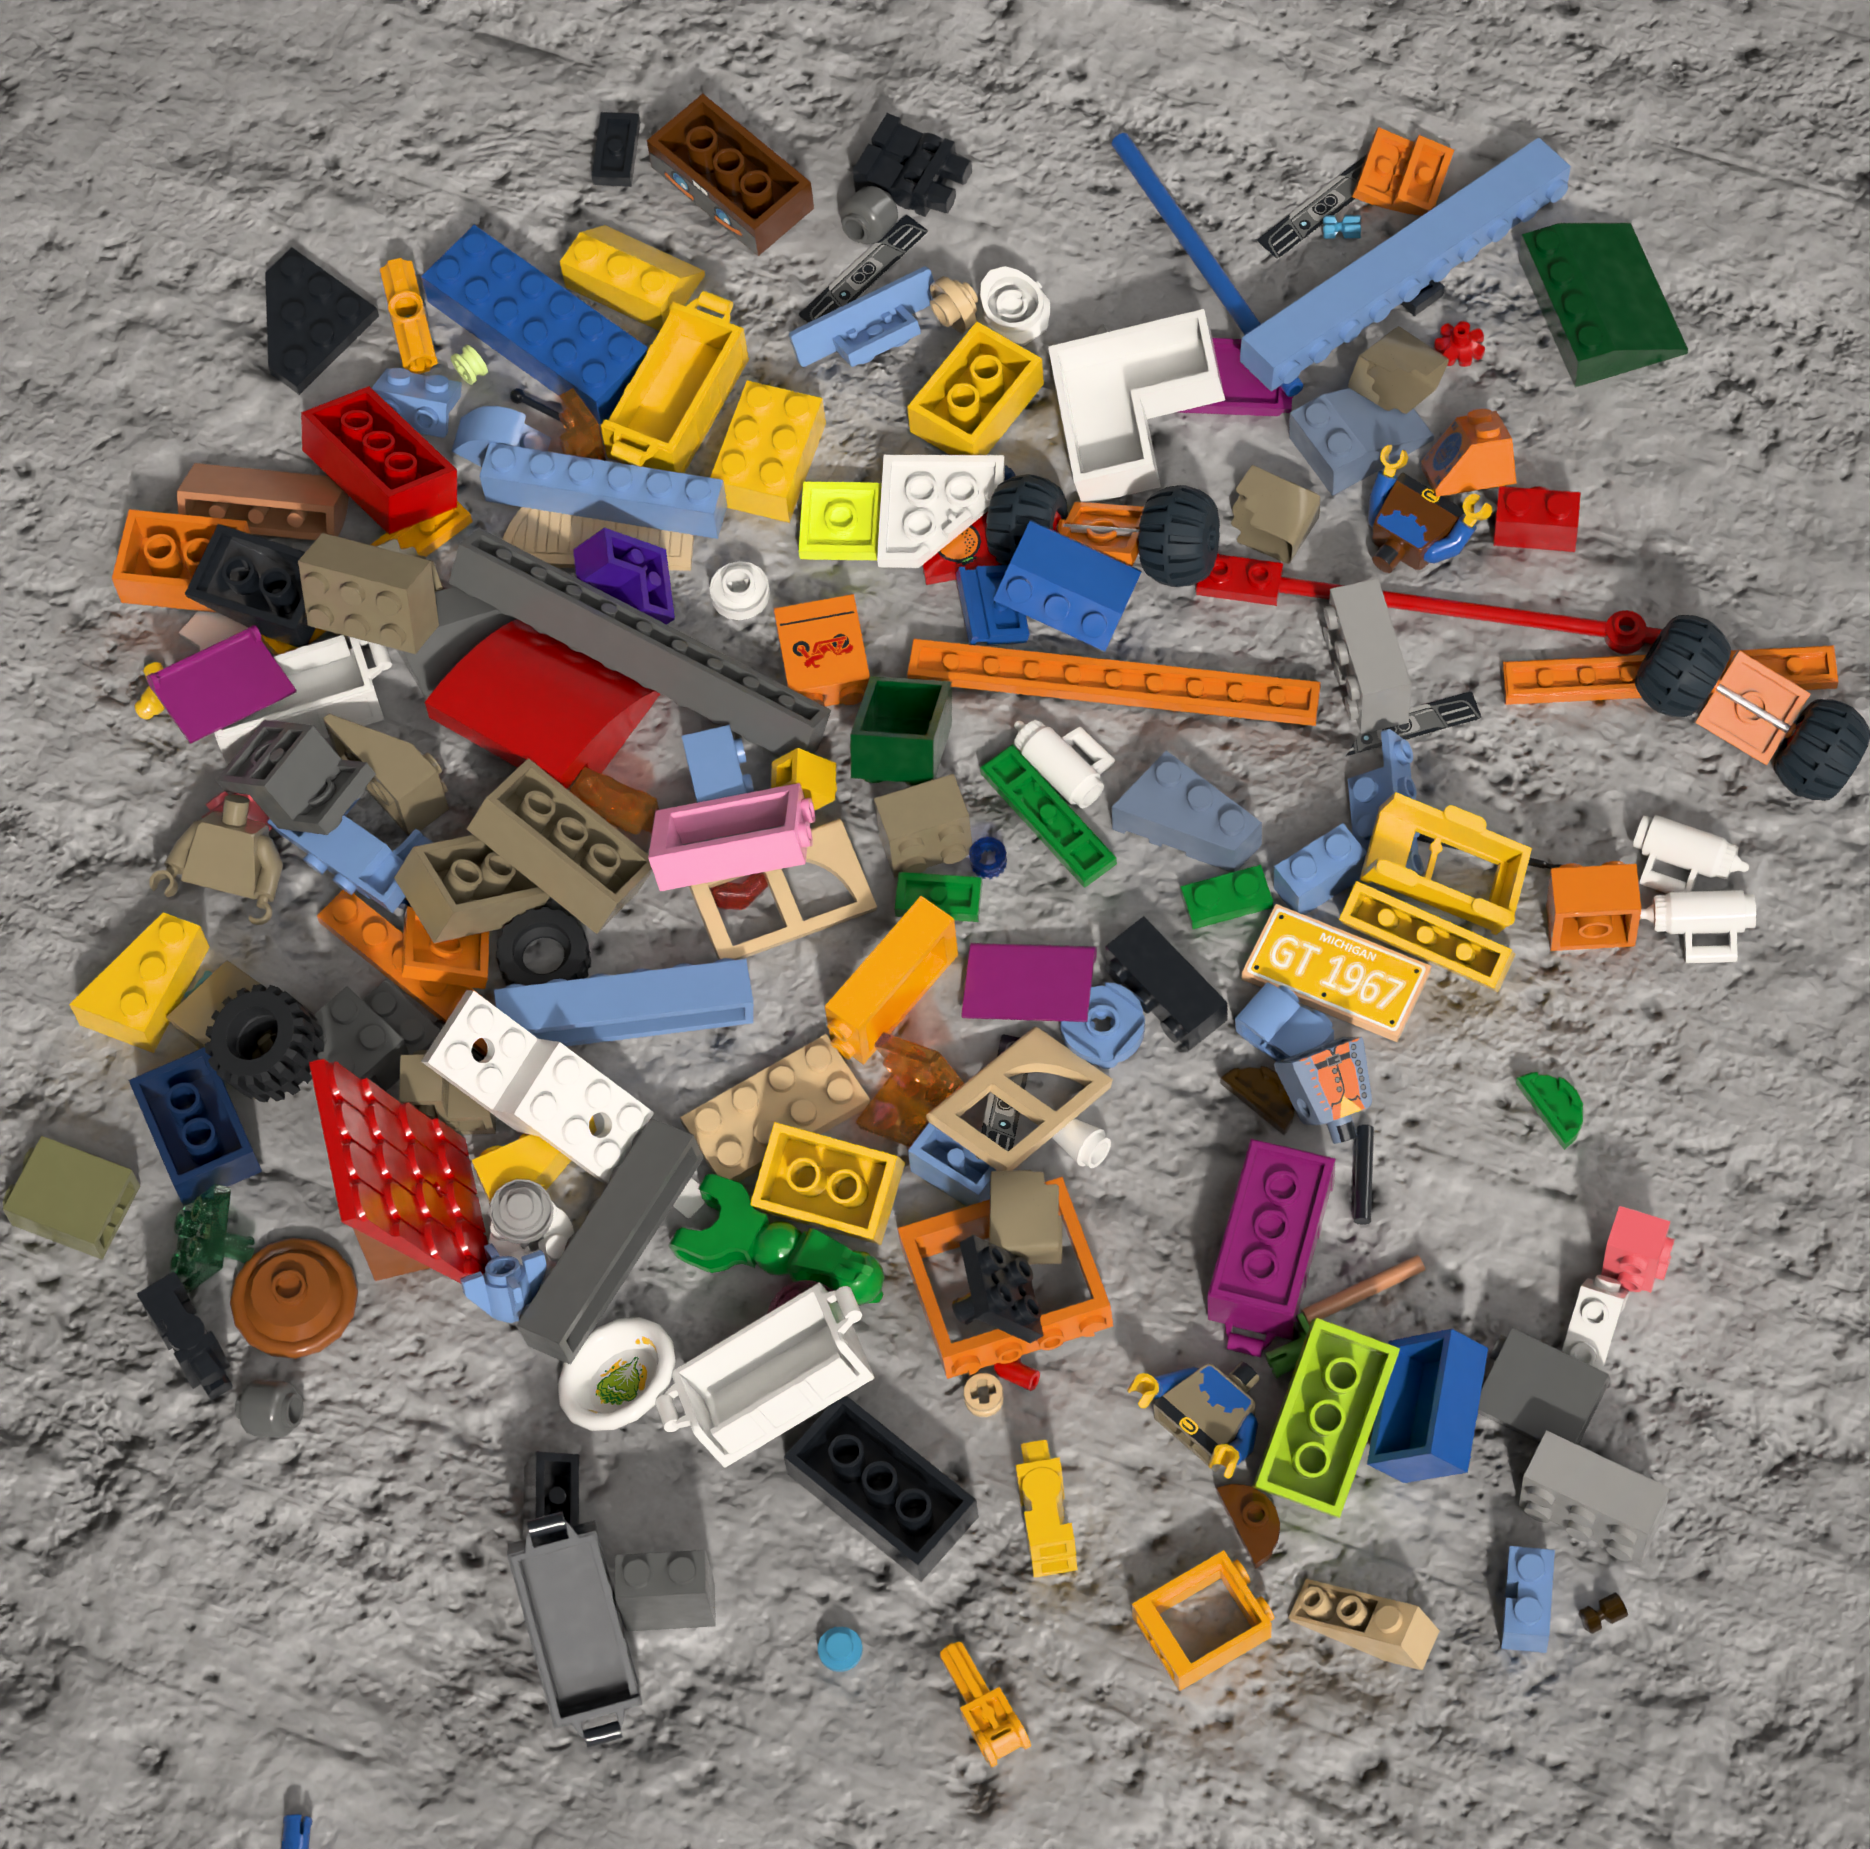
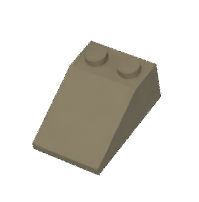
M328 714L323 718L333 749L342 760L367 762L376 773L366 786V790L408 837L415 828L419 831L423 830L449 810L445 797L448 789L439 777L442 769L431 754L427 752L422 755L411 743L338 716Z

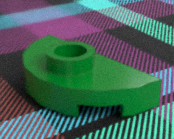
M1531 1072L1517 1077L1516 1085L1565 1150L1577 1139L1583 1125V1102L1577 1090L1562 1077L1557 1079L1550 1075H1538V1072Z

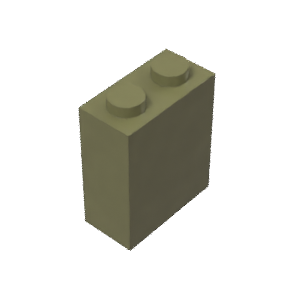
M41 1136L35 1148H30L26 1153L22 1165L23 1171L16 1184L10 1185L3 1199V1211L12 1226L103 1260L141 1186L131 1169Z

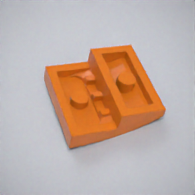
M1378 127L1370 143L1352 197L1381 208L1423 216L1435 208L1454 149L1421 135H1418L1413 142Z

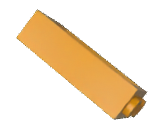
M920 896L825 1005L827 1026L831 1040L830 1044L838 1050L842 1057L846 1059L853 1057L864 1065L956 959L958 947L953 917Z

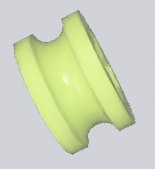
M466 344L462 348V354L454 353L450 358L459 375L467 383L473 385L477 381L476 376H485L488 373V369L477 351Z

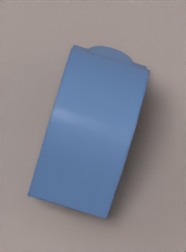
M483 406L461 417L452 452L482 467L489 442L548 451L551 437L524 423L526 415L521 412L499 406Z

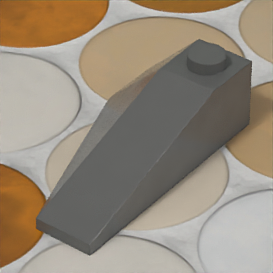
M455 586L435 592L439 626L416 654L401 650L397 651L423 696L427 699L445 676L476 645L505 624L516 620V618L501 613L497 608L478 598L468 596L463 590Z

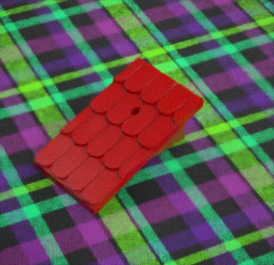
M325 1059L309 1062L341 1222L353 1228L374 1280L379 1281L428 1268L461 1283L460 1279L480 1271L484 1274L488 1263L484 1246L488 1245V1240L484 1234L486 1230L479 1198L475 1195L477 1194L471 1161L467 1158L469 1152L466 1139L440 1119H430L409 1102L400 1103L368 1078H358L337 1061L329 1063Z

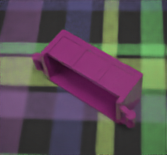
M1255 1139L1250 1140L1207 1296L1208 1320L1225 1324L1228 1339L1227 1350L1261 1358L1263 1350L1271 1344L1275 1337L1293 1340L1296 1315H1298L1304 1289L1307 1286L1309 1270L1317 1240L1322 1230V1222L1329 1195L1333 1191L1335 1183V1158ZM1236 1327L1265 1334L1266 1338L1264 1341L1232 1333V1329Z

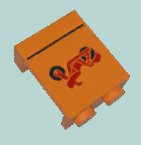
M854 594L774 608L788 688L825 707L837 704L855 705L862 702L870 674Z

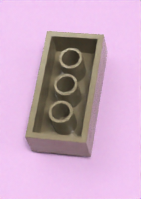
M529 758L486 797L467 827L468 831L596 934L639 892L653 871L647 853Z

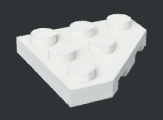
M884 455L877 554L878 567L919 568L989 511V503L995 489L1000 483L1004 482V455Z

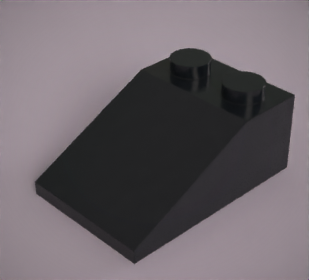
M218 524L185 592L186 597L246 627L255 625L259 629L260 634L298 648L308 646L316 629L315 627L308 626L298 565V560L305 552Z

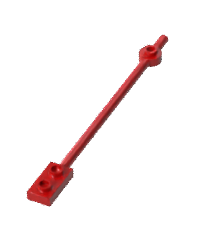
M1217 554L1215 565L1210 575L1197 583L1196 595L1277 606L1279 593L1330 600V589L1345 585L1282 577L1283 563ZM1383 591L1388 608L1604 637L1608 647L1620 654L1634 653L1644 643L1653 644L1663 630L1647 627L1645 620L1639 614L1629 610L1618 611L1612 614L1607 621ZM1620 626H1630L1633 630L1623 631L1620 629Z

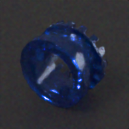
M984 837L975 841L971 846L969 852L970 866L972 871L976 873V876H981L982 879L987 877L990 880L995 876L996 878L999 877L1000 873L1003 874L1004 869L1007 867V852L1000 840L993 837ZM985 850L986 852L988 850H991V852L995 851V863L989 865L980 863L979 861L982 859L981 854Z

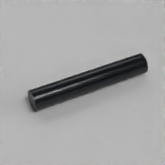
M1371 1125L1357 1126L1354 1223L1360 1225L1371 1223L1374 1127Z

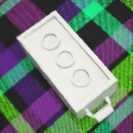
M340 635L274 656L273 658L297 692L214 732L226 766L264 720L313 725L324 739L329 737L323 720L328 714L362 726L384 720L372 679L392 666L387 647L349 637L352 649H349L345 636ZM369 644L376 667L370 669L367 667L361 646Z
M819 1282L673 1370L672 1378L674 1384L664 1395L659 1396L655 1400V1405L665 1431L674 1432L679 1428L691 1426L698 1440L726 1468L874 1379L873 1372L852 1325L862 1318V1313L852 1289L848 1286H843L837 1289V1291L828 1292ZM678 1395L686 1414L679 1418L672 1400Z

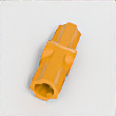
M402 258L388 260L387 264L380 268V274L403 368L415 374L429 372L438 362L413 262L403 260Z

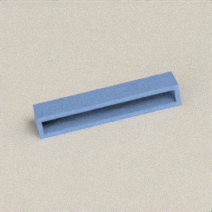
M489 442L479 475L485 500L488 502L715 539L719 538L727 509L724 482L721 479Z
M723 958L714 963L699 965L682 963L666 969L650 970L642 968L625 974H595L589 978L568 981L565 979H553L544 984L527 986L512 984L503 989L494 990L496 1008L536 1038L557 1041L564 1046L753 1023L754 1002L746 959L734 960Z

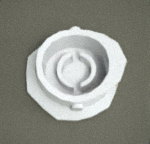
M1006 266L989 270L980 284V300L976 305L977 321L1012 342L1025 346L1047 331L1050 316V300L1041 290V284L1038 281H1033L1021 271Z

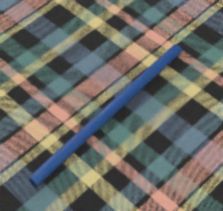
M1127 133L1117 135L1112 140V147L1240 330L1246 335L1257 328L1261 323ZM1297 377L1293 382L1289 384L1283 383L1280 387L1288 397H1293L1302 391L1304 385L1299 377Z

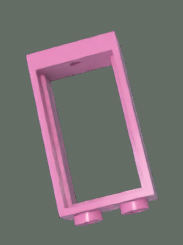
M797 783L656 810L648 859L659 890L665 891L806 864L807 847L813 845L810 823L815 822L813 802L811 798L805 799L801 785Z

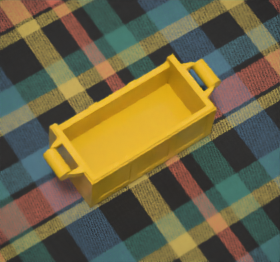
M702 291L700 296L687 306L674 301L671 303L667 320L653 344L650 345L631 382L625 388L624 394L609 420H604L600 426L608 458L628 465L678 473L686 472L749 361L744 328L730 323L733 301L707 291ZM697 307L707 308L724 315L722 319L697 310Z

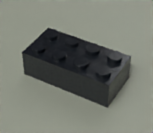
M844 1396L832 1403L784 1455L787 1473L790 1477L920 1582L924 1580L979 1518L977 1501L974 1497L848 1396Z

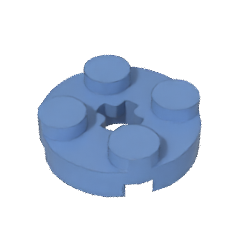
M1105 982V986L1091 987L1088 1022L1061 1021V1037L1066 1047L1091 1065H1097L1102 1069L1113 1068L1118 1062L1128 1059L1137 1051L1144 1038L1145 1018L1140 1001L1129 989L1116 983ZM1106 1017H1110L1112 1019L1110 1030L1102 1032L1095 1030V1023L1093 1022L1095 1018L1104 1020Z

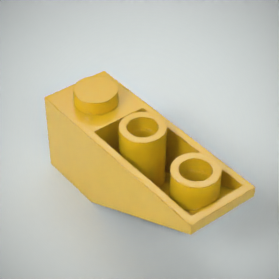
M593 1116L589 1121V1130L592 1135L597 1131ZM523 1133L518 1140L505 1146L497 1145L487 1148L479 1157L473 1159L472 1163L490 1203L499 1188L505 1183L516 1179L531 1180L547 1190L572 1160L541 1137Z

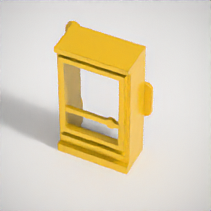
M1395 792L1379 807L1359 880L1366 883L1374 882L1491 930V934L1497 935L1515 921V912L1532 848L1487 830L1486 821L1482 817L1461 808L1449 805L1441 811ZM1415 831L1434 839V842L1429 845L1431 853L1424 877L1418 875L1413 870L1405 868ZM1441 842L1498 865L1488 901L1481 898L1476 899L1431 880L1437 855L1442 851Z

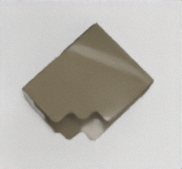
M1398 326L1359 355L1348 387L1386 411L1395 408L1407 414L1436 390L1449 359Z
M1251 465L1235 489L1239 497L1232 507L1234 518L1231 525L1241 531L1237 542L1289 564L1319 519L1320 495Z
M1032 1170L991 1171L989 1242L1024 1258L1029 1265L1062 1264V1219L1059 1217V1186L1056 1184L1046 1185L1044 1183V1173L1033 1172Z

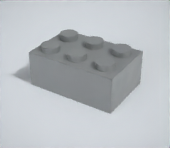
M1371 579L1330 589V605L1324 606L1327 626L1323 627V632L1328 650L1335 649L1338 661H1334V670L1338 684H1346L1349 696H1345V706L1349 720H1357L1361 734L1409 723L1411 681L1379 579Z
M1546 1430L1523 1476L1519 1506L1524 1508L1528 1516L1539 1522L1548 1523L1550 1520L1565 1527V1531L1579 1541L1589 1542L1592 1540L1607 1547V1552L1617 1559L1627 1562L1633 1559L1642 1563L1664 1518L1671 1488Z

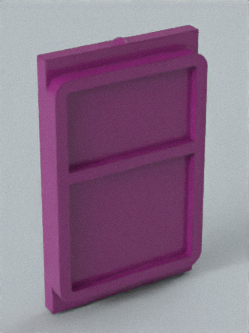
M1212 338L1225 401L1179 411L1178 413L1280 416L1282 413L1292 412L1293 397H1288L1280 386L1271 392L1240 362L1242 339Z

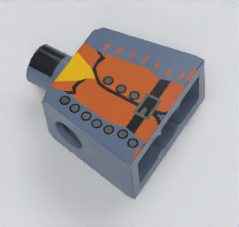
M1342 1037L1274 1063L1275 1070L1300 1121L1304 1125H1322L1327 1123L1333 1144L1346 1142L1357 1137L1351 1114L1366 1109L1372 1104L1365 1046L1362 1037Z

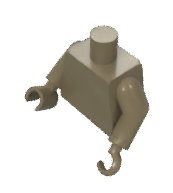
M227 795L224 798L223 812L213 811L203 819L194 821L181 835L164 862L166 870L154 872L150 877L149 884L151 889L155 891L161 880L169 879L170 884L164 894L166 897H171L178 890V882L175 877L177 874H182L181 881L254 900L258 899L256 906L266 909V913L261 918L256 919L250 915L248 919L252 924L263 925L272 917L273 910L268 902H272L275 898L283 862L273 839L269 837V827L267 824L247 819L250 800L240 795Z

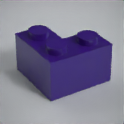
M605 527L573 549L577 579L666 625L675 619L666 549Z

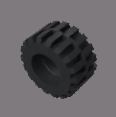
M262 984L253 985L251 992L245 987L237 990V997L232 999L228 996L222 1002L225 1007L220 1012L215 1010L211 1016L215 1020L214 1025L207 1026L205 1035L211 1041L205 1043V1052L211 1056L208 1060L211 1068L217 1071L218 1076L244 1096L250 1099L254 1097L259 1102H268L270 1097L275 1101L285 1099L286 1092L292 1095L301 1091L298 1085L303 1081L308 1084L312 1079L309 1062L320 1060L317 1055L320 1052H324V1042L319 1039L323 1035L322 1027L316 1022L317 1018L286 991L283 992L279 987L269 985L266 988ZM278 1027L276 1040L270 1050L261 1057L252 1059L253 1047L259 1037L266 1031Z

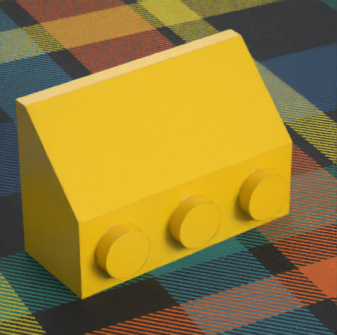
M606 225L580 232L560 260L566 288L658 331L661 330L669 316L671 303L674 301L685 306L705 276L704 270Z

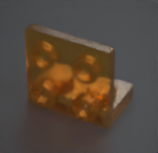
M883 1032L874 1046L884 1058L882 1062L884 1067L892 1074L858 1117L856 1124L862 1130L911 1147L929 1123L926 1115L960 1088L964 1082L940 1052Z

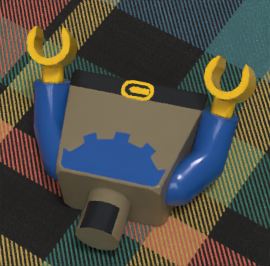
M1243 1361L1227 1376L1210 1363L1201 1368L1190 1367L1156 1377L1141 1373L1134 1378L1127 1389L1128 1393L1137 1391L1143 1395L1138 1402L1139 1407L1142 1409L1148 1407L1152 1400H1156L1153 1403L1154 1419L1214 1472H1217L1222 1465L1225 1466L1224 1477L1228 1479L1232 1477L1236 1466L1251 1455L1254 1450L1258 1421L1255 1417V1402L1247 1393L1260 1380V1377L1251 1366Z

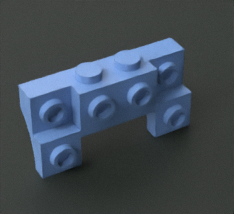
M358 800L354 801L342 816L340 825L328 835L278 829L270 819L267 821L278 834L307 854L303 860L315 871L323 875L328 870L335 875L332 879L333 882L345 892L352 895L357 890L368 899L372 898L392 913L405 898L404 893L394 879L395 875L413 847L434 843L415 828L410 836L392 852L384 842L346 817Z

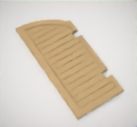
M521 507L502 539L556 568H575L573 549L604 527L666 549L669 570L691 571L694 535L525 507Z

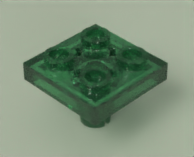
M214 1184L181 1209L176 1216L174 1233L178 1235L177 1249L174 1251L170 1261V1273L173 1271L176 1273L187 1294L223 1268L224 1258L240 1261L245 1264L253 1256L254 1248L247 1247L248 1245H255L253 1237L227 1232L231 1187Z

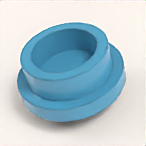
M847 1627L829 1629L822 1635L818 1643V1655L825 1667L836 1672H844L854 1668L859 1663L863 1654L860 1637L855 1631Z

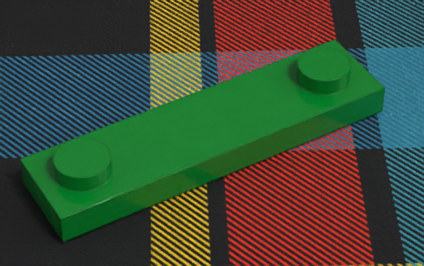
M1013 744L980 767L981 775L1084 888L1117 865V858Z

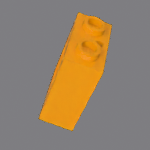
M1224 1550L1132 1603V1617L1179 1692L1271 1638V1621L1274 1620V1615L1269 1605L1262 1596L1255 1599L1247 1586L1251 1581L1245 1568L1238 1559L1232 1562ZM1221 1579L1252 1628L1190 1663L1160 1614Z

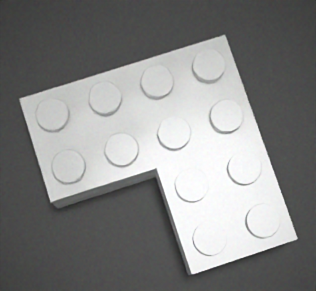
M1204 309L1048 346L1074 484L1081 502L1097 503L1161 487L1147 419L1225 401L1213 339Z

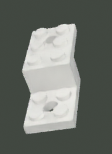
M466 990L421 1060L422 1063L516 1132L541 1137L605 1184H609L613 1170L622 1164L631 1150L635 1136L644 1130L654 1114L653 1111L562 1043L536 1038L494 1005L471 990ZM483 1038L487 1043L488 1052L483 1060L477 1062L472 1056L471 1049L477 1039ZM600 1113L605 1121L604 1129L599 1135L593 1136L589 1130V1121L594 1114Z

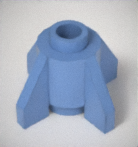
M492 1243L484 1246L488 1261L485 1273L482 1274L480 1271L461 1278L463 1293L469 1300L494 1319L506 1323L517 1322L523 1308L532 1302L538 1292L547 1270L545 1255L542 1250L522 1256L523 1265H521L515 1257H500Z

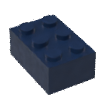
M205 1047L128 1080L183 1206L262 1172L224 1082L208 1062L211 1056L205 1052Z

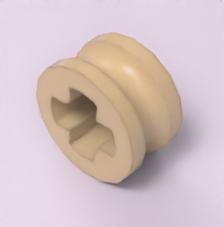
M979 1373L967 1380L964 1386V1401L967 1409L978 1417L995 1415L1003 1405V1388L1000 1381L988 1373ZM988 1387V1393L995 1392L989 1395V1402L986 1404H980L979 1398L972 1399V1397L978 1395V1388Z

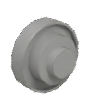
M516 1179L505 1183L495 1192L490 1202V1218L495 1231L503 1239L514 1244H528L539 1240L548 1232L553 1222L554 1207L549 1193L540 1184L531 1180Z

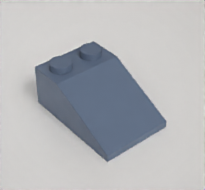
M1350 388L1325 393L1290 412L1289 438L1332 496L1383 469L1385 465L1381 462L1380 455L1385 446L1392 445V450L1389 454V461L1392 464L1400 459L1402 450L1410 454L1434 440L1433 433L1414 408L1407 414L1395 408L1386 411Z

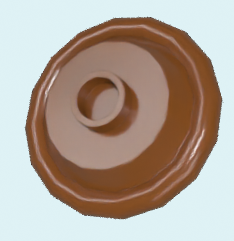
M292 1237L270 1243L247 1259L234 1279L230 1306L235 1327L249 1345L273 1357L297 1359L321 1352L342 1336L354 1317L358 1289L353 1269L339 1251L315 1239Z

